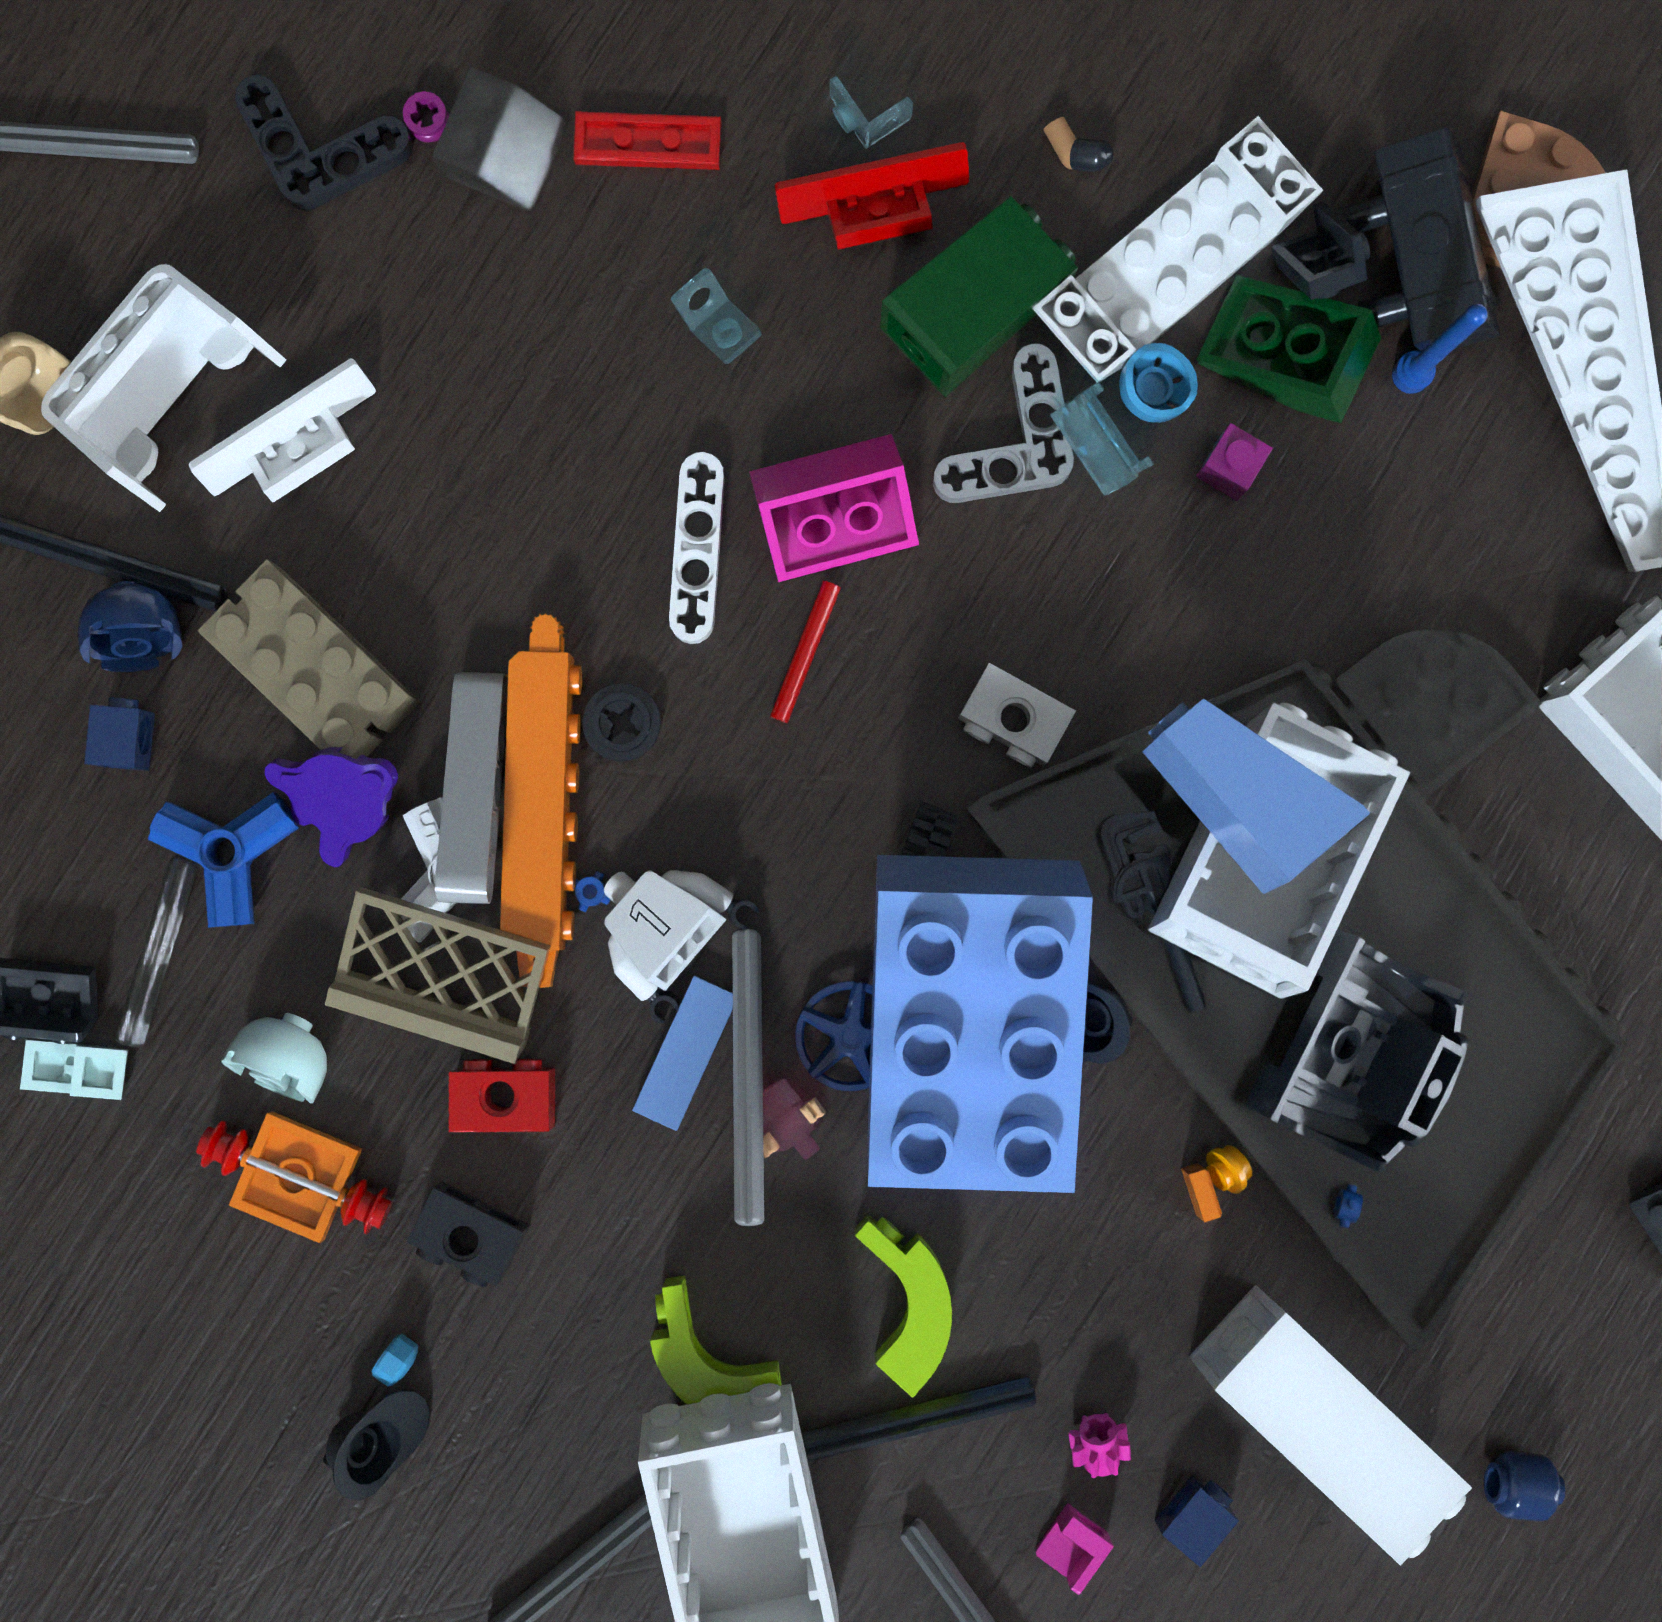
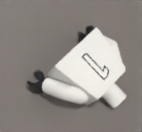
M649 870L637 882H634L625 872H619L612 876L604 887L605 895L616 904L604 922L612 934L608 941V947L614 973L641 1001L647 1000L650 1003V1016L657 1023H665L666 1021L665 1017L655 1008L659 1001H669L679 1011L677 996L673 992L668 991L667 988L727 920L720 913L727 912L730 923L742 930L750 928L740 924L736 919V912L741 906L746 905L752 911L759 914L758 907L753 902L732 899L733 893L702 873L670 870L659 876Z

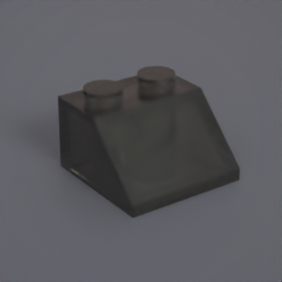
M470 67L432 157L444 177L532 212L568 128V122L518 86Z

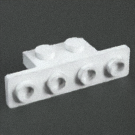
M348 359L189 463V468L214 496L219 495L253 473L263 492L272 502H275L355 450L337 418L372 396L376 389L356 361Z

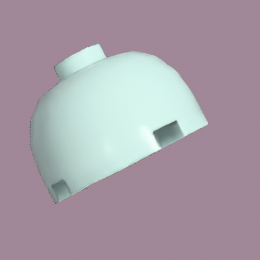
M285 1013L282 1020L265 1017L248 1023L233 1038L221 1060L226 1067L240 1076L245 1067L250 1069L249 1075L256 1079L254 1083L300 1102H304L305 1099L309 1103L314 1102L327 1072V1055L322 1043L309 1033L313 1025L307 1020L291 1013Z

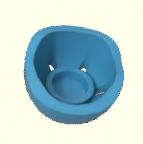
M1151 343L1139 348L1127 360L1120 375L1119 388L1122 402L1132 414L1143 421L1161 423L1179 416L1191 405L1197 395L1198 383L1196 372L1184 354L1170 345ZM1156 358L1159 359L1158 367H1154ZM1174 378H1180L1179 383L1173 384L1172 380ZM1166 403L1174 405L1176 408H1171Z

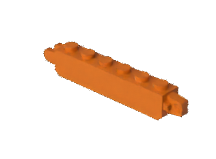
M546 613L544 615L539 614V617H535V621L532 622L529 652L519 651L509 660L500 915V930L551 945L540 988L553 986L559 950H565L566 940H573L575 915L574 911H567V891L575 890L576 863L575 861H568L569 842H576L578 817L577 812H570V793L578 792L579 764L571 763L572 744H579L581 734L580 714H573V695H581L582 667L581 665H574V657L564 652V627L561 626L560 621L557 622L556 617L553 618L551 614L547 615ZM516 951L520 978L532 971L535 956ZM528 983L522 985V987H527Z

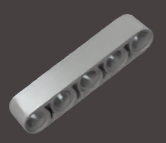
M456 672L454 676L435 877L436 898L439 903L490 904L492 900L507 726L508 678L506 673Z

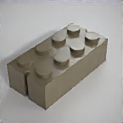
M267 559L235 591L242 599L238 603L228 599L198 630L214 648L320 750L328 747H343L339 752L341 754H346L354 759H357L360 755L368 757L383 739L377 733L366 729L373 723L378 729L391 733L421 702L282 568Z

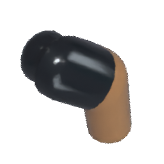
M1065 117L1057 118L1043 130L1060 161L1068 169L1097 172L1109 165L1113 160L1114 152L1109 142L1105 140L1076 138Z

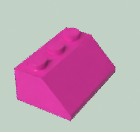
M892 434L749 471L778 582L919 545L904 465Z

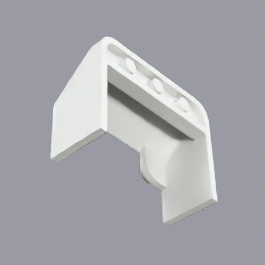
M161 264L150 269L50 387L43 398L41 412L50 424L107 475L160 512L166 504L141 483L153 471L158 458V447L147 436L150 430L208 361L219 369H230L241 364L253 347L279 367L283 365L286 359L237 316L175 268L167 264Z

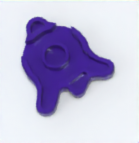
M343 747L325 748L302 762H294L282 758L274 759L265 767L266 779L271 785L288 795L291 803L292 818L297 824L301 826L313 824L320 830L319 853L326 864L332 867L341 866L349 858L353 843L367 840L376 834L389 819V815H386V803L392 798V789L398 781L397 770L390 761L383 758L372 759L365 755H360L357 759H354L346 754L339 753Z

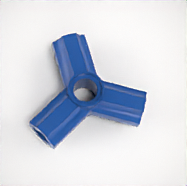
M276 792L262 799L224 827L172 802L166 801L163 807L156 813L149 827L150 834L148 840L197 862L204 868L208 928L255 924L251 863L258 856L299 829L300 825L292 818L291 809ZM225 839H229L235 847L234 858L227 865H223L217 857L218 846Z

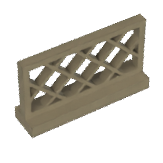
M360 887L355 892L335 981L329 986L325 1005L515 1064L528 1041L531 1030L529 1025L551 945ZM366 904L383 909L393 926L373 935L363 918ZM400 915H403V916H406V917H409V918L403 920ZM418 921L429 923L433 926L440 941L421 950L407 927ZM448 930L454 931L456 933L450 935ZM398 933L411 956L392 965L378 942ZM360 934L364 941L357 944ZM465 936L477 938L481 941L488 955L468 965L455 941ZM495 944L503 946V948L498 950ZM445 947L459 970L439 980L426 956ZM366 948H369L382 971L372 976L351 971L354 954ZM515 950L535 956L532 971L518 979H515L503 959V956ZM416 962L429 983L428 986L418 991L406 988L397 974V971ZM493 962L506 985L486 994L473 971ZM387 977V979H388L389 982L384 981V980H381V979ZM464 977L476 1000L467 1005L455 1003L451 1000L444 986ZM528 983L526 994H524L520 986ZM432 992H434L437 997L432 996V995H429V994L432 993ZM511 992L521 1008L518 1022L500 1017L491 1001ZM482 1007L484 1011L477 1010V1008Z

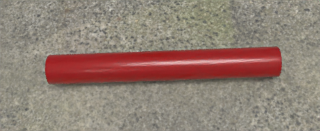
M828 581L822 582L770 714V717L787 724L789 722L841 587Z

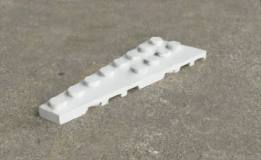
M1627 170L1480 196L1475 200L1478 214L1629 572L1660 568L1662 567V405Z

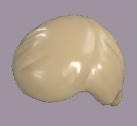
M9 332L0 337V422L33 435H41L54 428L42 415V401L47 391L70 365L71 361L50 345L29 334Z

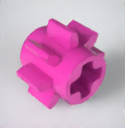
M1108 1413L1094 1414L1088 1417L1084 1415L1082 1416L1079 1431L1069 1430L1073 1466L1081 1467L1084 1465L1085 1469L1091 1474V1478L1111 1474L1116 1476L1118 1475L1120 1460H1131L1127 1425L1125 1423L1116 1425Z

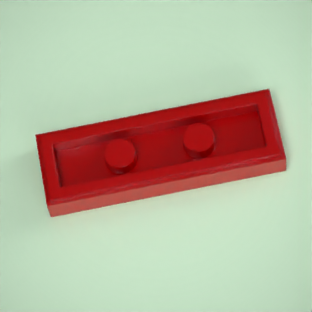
M575 112L573 158L575 165L720 169L721 117Z

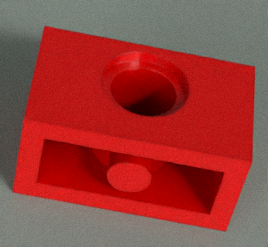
M492 1059L463 1060V1068H457L449 1072V1132H549L555 1127V1067H542V1059H517L515 1064L512 1063V1068H493ZM502 1081L512 1087L514 1101L510 1107H500L492 1100L491 1089L495 1082Z

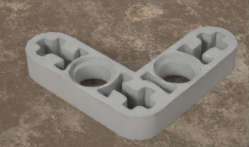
M1041 344L1024 346L1017 352L1012 364V380L1023 443L957 454L944 458L937 465L933 475V487L936 494L942 500L949 503H961L1057 486L1068 478L1073 468L1074 456L1058 365L1054 353L1048 347ZM1029 357H1036L1038 364H1046L1047 367L1042 370L1040 375L1041 391L1025 397L1024 391L1032 392L1034 383L1032 374L1030 372H1022L1021 368L1026 367ZM1048 387L1052 388V392L1042 391ZM1038 403L1050 405L1056 413L1055 423L1048 428L1034 426L1029 418L1030 408ZM1059 434L1061 440L1053 439L1051 449L1054 459H1062L1064 464L1059 465L1056 475H1049V470L1046 467L1039 468L1038 463L1043 461L1045 457L1044 441L1034 445L1032 438L1045 440ZM1000 458L1010 460L1016 467V478L1007 484L995 482L989 473V466L994 460ZM973 463H982L981 480L985 488H976L977 478L963 481L960 491H953L951 484L942 483L941 479L948 476L949 468H957L959 475H968L975 472Z

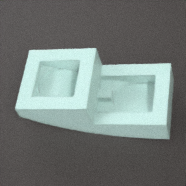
M28 1038L25 1044L20 1089L70 1093V1096L121 1100L128 1050L81 1043L58 1044L52 1040Z

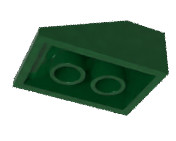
M1236 275L1196 360L1199 365L1296 411L1342 423L1381 340V335L1373 312L1370 309L1328 298H1315L1311 300L1301 291Z

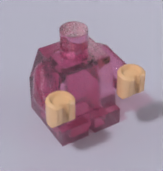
M786 1074L763 1090V1156L767 1158L773 1152H780L782 1150L785 1152L794 1145L802 1158L806 1160L820 1149L809 1133L816 1129V1125L821 1117L825 1115L826 1110L816 1097L805 1101Z

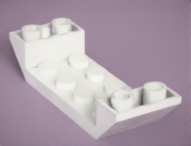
M1258 116L1220 148L1214 162L1076 279L1070 275L1037 303L1033 310L1090 376L1099 383L1124 367L1127 360L1139 348L1156 341L1271 243L1321 194L1323 189Z

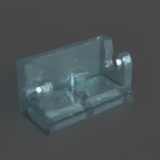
M1098 381L1058 408L1050 416L1105 496L1131 483L1139 477L1138 473L1151 467L1154 463L1149 455L1138 460L1096 397V395L1105 390Z

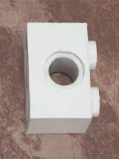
M989 663L958 719L966 723L963 731L985 744H989L992 738L1009 747L1006 753L1007 756L1026 767L1032 768L1035 762L1042 766L1048 763L1076 710ZM1015 706L1024 711L1027 717V724L1023 731L1011 732L1002 725L1001 713L1004 708Z

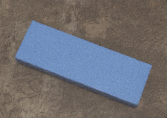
M696 975L693 976L679 1011L676 1013L632 1111L675 1131L679 1129L732 1013L733 992Z

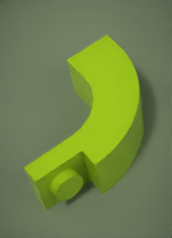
M867 1214L855 1227V1236L897 1274L907 1293V1304L903 1319L897 1329L874 1353L875 1364L913 1398L934 1374L946 1351L952 1325L951 1297L940 1262L928 1243L918 1233L905 1246H902L899 1242L904 1236L892 1223L883 1216L876 1222Z
M685 1275L665 1279L662 1293L655 1294V1304L659 1324L667 1323L668 1328L654 1330L650 1344L657 1367L663 1378L682 1401L688 1405L698 1403L703 1398L713 1394L721 1393L728 1396L750 1392L759 1385L768 1383L782 1386L778 1360L737 1366L721 1362L712 1357L699 1343L694 1332Z

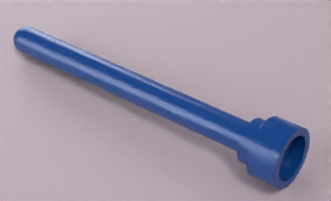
M1481 304L1471 305L1423 351H1410L1404 354L1395 363L1392 370V379L1396 387L1402 392L1409 394L1418 393L1425 389L1435 377V366L1486 321L1488 316L1486 308Z

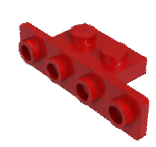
M959 142L777 182L774 187L781 223L788 224L829 215L838 250L933 229L932 214L926 193L968 184V151L965 143Z

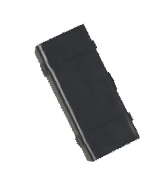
M1442 128L1374 151L1383 195L1349 206H1341L1338 208V214L1341 213L1351 226L1357 231L1361 230L1362 232L1389 224L1402 290L1370 300L1359 301L1358 306L1372 310L1377 327L1408 319L1414 346L1421 351L1435 340L1466 309L1474 304H1481L1486 308L1488 313L1487 319L1456 348L1500 336L1495 311L1497 306L1495 293L1490 287L1470 186L1472 185L1469 171L1465 167L1459 141L1449 128Z

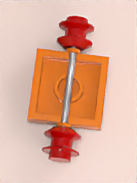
M273 1111L266 1114L253 1148L249 1147L247 1130L242 1129L235 1136L227 1133V1123L225 1121H221L216 1128L207 1127L197 1146L196 1153L202 1156L201 1167L205 1168L213 1161L221 1163V1174L223 1176H227L240 1166L244 1167L229 1206L318 1243L325 1240L338 1207H341V1217L344 1226L350 1224L354 1219L363 1222L364 1234L367 1235L372 1227L382 1228L392 1206V1201L386 1199L388 1191L386 1187L377 1194H373L367 1191L366 1179L359 1181L351 1188L347 1187L363 1148Z

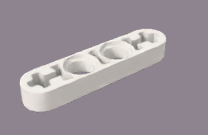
M705 452L694 453L687 457L682 463L679 475L669 621L675 636L682 642L696 644L706 640L712 633L715 622L725 477L719 460L712 454ZM701 464L708 465L709 473L716 474L715 479L707 480L705 488L706 499L715 497L714 505L700 500L686 503L687 496L697 499V483L695 479L689 478V474L698 472L699 465ZM702 511L710 515L713 520L711 531L704 537H694L687 533L685 522L690 514ZM694 559L702 560L709 567L708 579L698 586L688 585L682 579L681 574L683 566L688 561ZM684 592L693 596L709 593L707 602L697 599V613L699 617L706 619L705 625L696 626L695 633L688 634L685 625L678 623L679 617L688 615L689 600L688 598L679 600V593Z

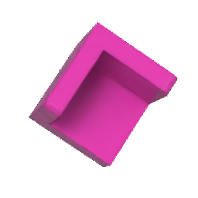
M1067 1503L1036 1546L1035 1552L1037 1557L1066 1577L1069 1588L1080 1595L1114 1546L1106 1530Z

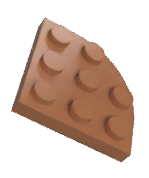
M1503 111L1497 114L1494 118L1471 195L1486 264L1501 268L1478 214L1475 200L1483 195L1605 174L1599 161L1581 142L1552 126Z

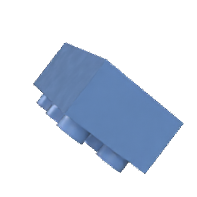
M877 855L867 1136L868 1187L1075 1193L1093 896L1080 861Z

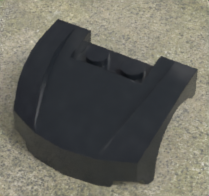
M1337 929L1316 973L1317 976L1323 979L1280 1067L1267 1061L1265 1062L1244 1106L1375 1172H1385L1387 1163L1405 1145L1416 1147L1429 1133L1452 1093L1469 1041L1466 1035L1460 1032L1463 1004L1468 1001L1469 997L1464 990L1416 971L1377 951L1367 944L1364 939Z

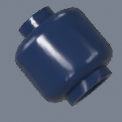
M1515 1451L1501 1453L1494 1462L1487 1466L1484 1474V1491L1487 1500L1494 1505L1500 1515L1508 1519L1537 1522L1548 1520L1565 1498V1483L1562 1476L1558 1474L1553 1462L1541 1454Z

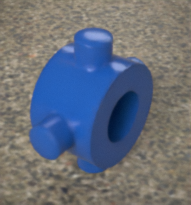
M595 871L593 877H585L581 880L576 879L575 895L580 902L577 907L579 910L586 912L589 906H596L600 903L609 904L610 899L604 893L603 873Z
M1348 1184L1346 1190L1341 1189L1334 1204L1333 1216L1340 1219L1339 1226L1343 1228H1349L1350 1223H1356L1361 1213L1363 1196L1356 1193L1357 1186Z

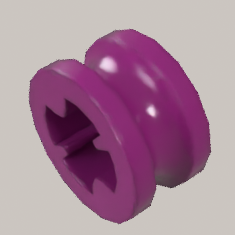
M426 91L415 93L404 104V122L411 134L419 141L435 142L443 138L448 132L450 126L449 113L441 98L434 93ZM429 107L431 113L434 114L432 116L434 124L424 127L422 121H419L416 125L415 122L421 119L420 110Z

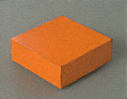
M1198 1163L1181 1168L1196 1216L1204 1223L1220 1218L1222 1211L1209 1171Z

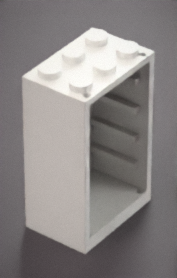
M1654 596L1643 605L1638 602L1622 613L1615 621L1619 628L1610 636L1605 638L1601 635L1588 644L1579 654L1583 661L1571 671L1565 668L1553 676L1543 686L1548 693L1536 705L1662 840V600L1658 596Z
M1273 702L1248 722L1246 727L1363 804L1370 814L1293 880L1265 894L1258 889L1200 820L1149 925L1148 931L1281 999L1309 990L1410 772L1397 766L1398 760L1392 755L1377 749L1368 751L1352 743L1353 738L1347 732L1332 726H1325L1323 728L1307 720L1308 715L1302 709L1288 703H1280L1278 705Z
M1257 1285L1245 1295L1189 1356L1209 1384L1223 1399L1400 1566L1408 1557L1414 1558L1427 1547L1431 1538L1430 1533L1443 1519L1447 1520L1454 1517L1464 1506L1466 1501L1465 1495L1472 1487Z
M773 1383L762 1384L747 1393L733 1396L721 1393L713 1394L703 1398L698 1403L683 1406L664 1404L652 1409L649 1413L642 1414L638 1464L675 1622H839L837 1596L791 1384L782 1386Z

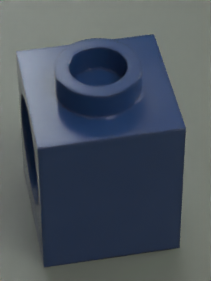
M109 697L108 706L90 705L84 764L149 771L155 713L139 709V700Z
M1192 1475L1157 1516L1155 1522L1161 1534L1201 1568L1239 1520L1229 1506L1234 1500L1224 1489L1211 1479L1204 1485Z

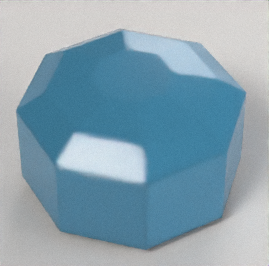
M398 1334L376 1362L371 1371L372 1376L387 1387L396 1384L414 1364L418 1353V1344L404 1334Z

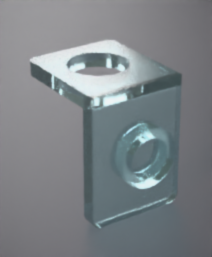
M834 76L830 79V97L836 105L832 108L833 113L846 133L853 130L865 149L912 118L913 102L910 97H906L868 122L839 78Z
M708 268L702 269L671 297L672 303L690 331L724 364L731 363L762 335L759 327L728 299L714 274ZM701 288H709L710 295L707 302L697 310H690L689 302L692 295Z

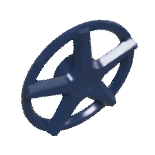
M843 981L831 984L813 995L799 1015L795 1041L800 1060L813 1078L830 1088L841 1091H859L869 1088L870 1053L868 1047L871 1044V1024L864 1021L865 993L872 994L873 985L859 981ZM841 990H851L845 1015L839 1019L813 1009L826 996ZM806 1022L830 1037L829 1045L813 1063L807 1054L804 1043ZM843 1057H849L864 1080L840 1081L825 1075L824 1072Z

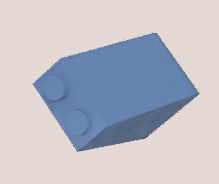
M1204 698L1191 709L1182 702L1148 732L1154 741L1142 752L1263 894L1293 880L1370 814L1363 804Z

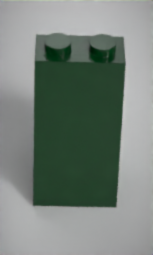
M1012 196L882 301L880 328L945 398L1037 315L1033 310L1034 306L1070 275L1075 277L1078 269L1074 264L1076 258L1071 249L1060 239L1053 241L1042 230L1043 223L1038 214L1025 203L1020 206Z

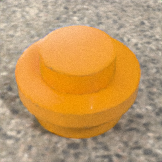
M1226 1145L1222 1149L1214 1148L1206 1156L1208 1165L1206 1169L1209 1171L1212 1183L1222 1191L1228 1190L1231 1193L1238 1194L1247 1187V1180L1252 1177V1168L1246 1157L1237 1148L1231 1145Z

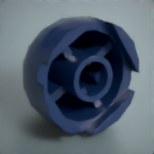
M132 581L114 583L111 587L95 594L87 601L79 618L78 641L82 658L89 664L90 656L101 660V668L113 672L150 670L159 667V661L156 657L165 656L171 652V659H174L179 655L183 647L181 628L174 606L157 590Z

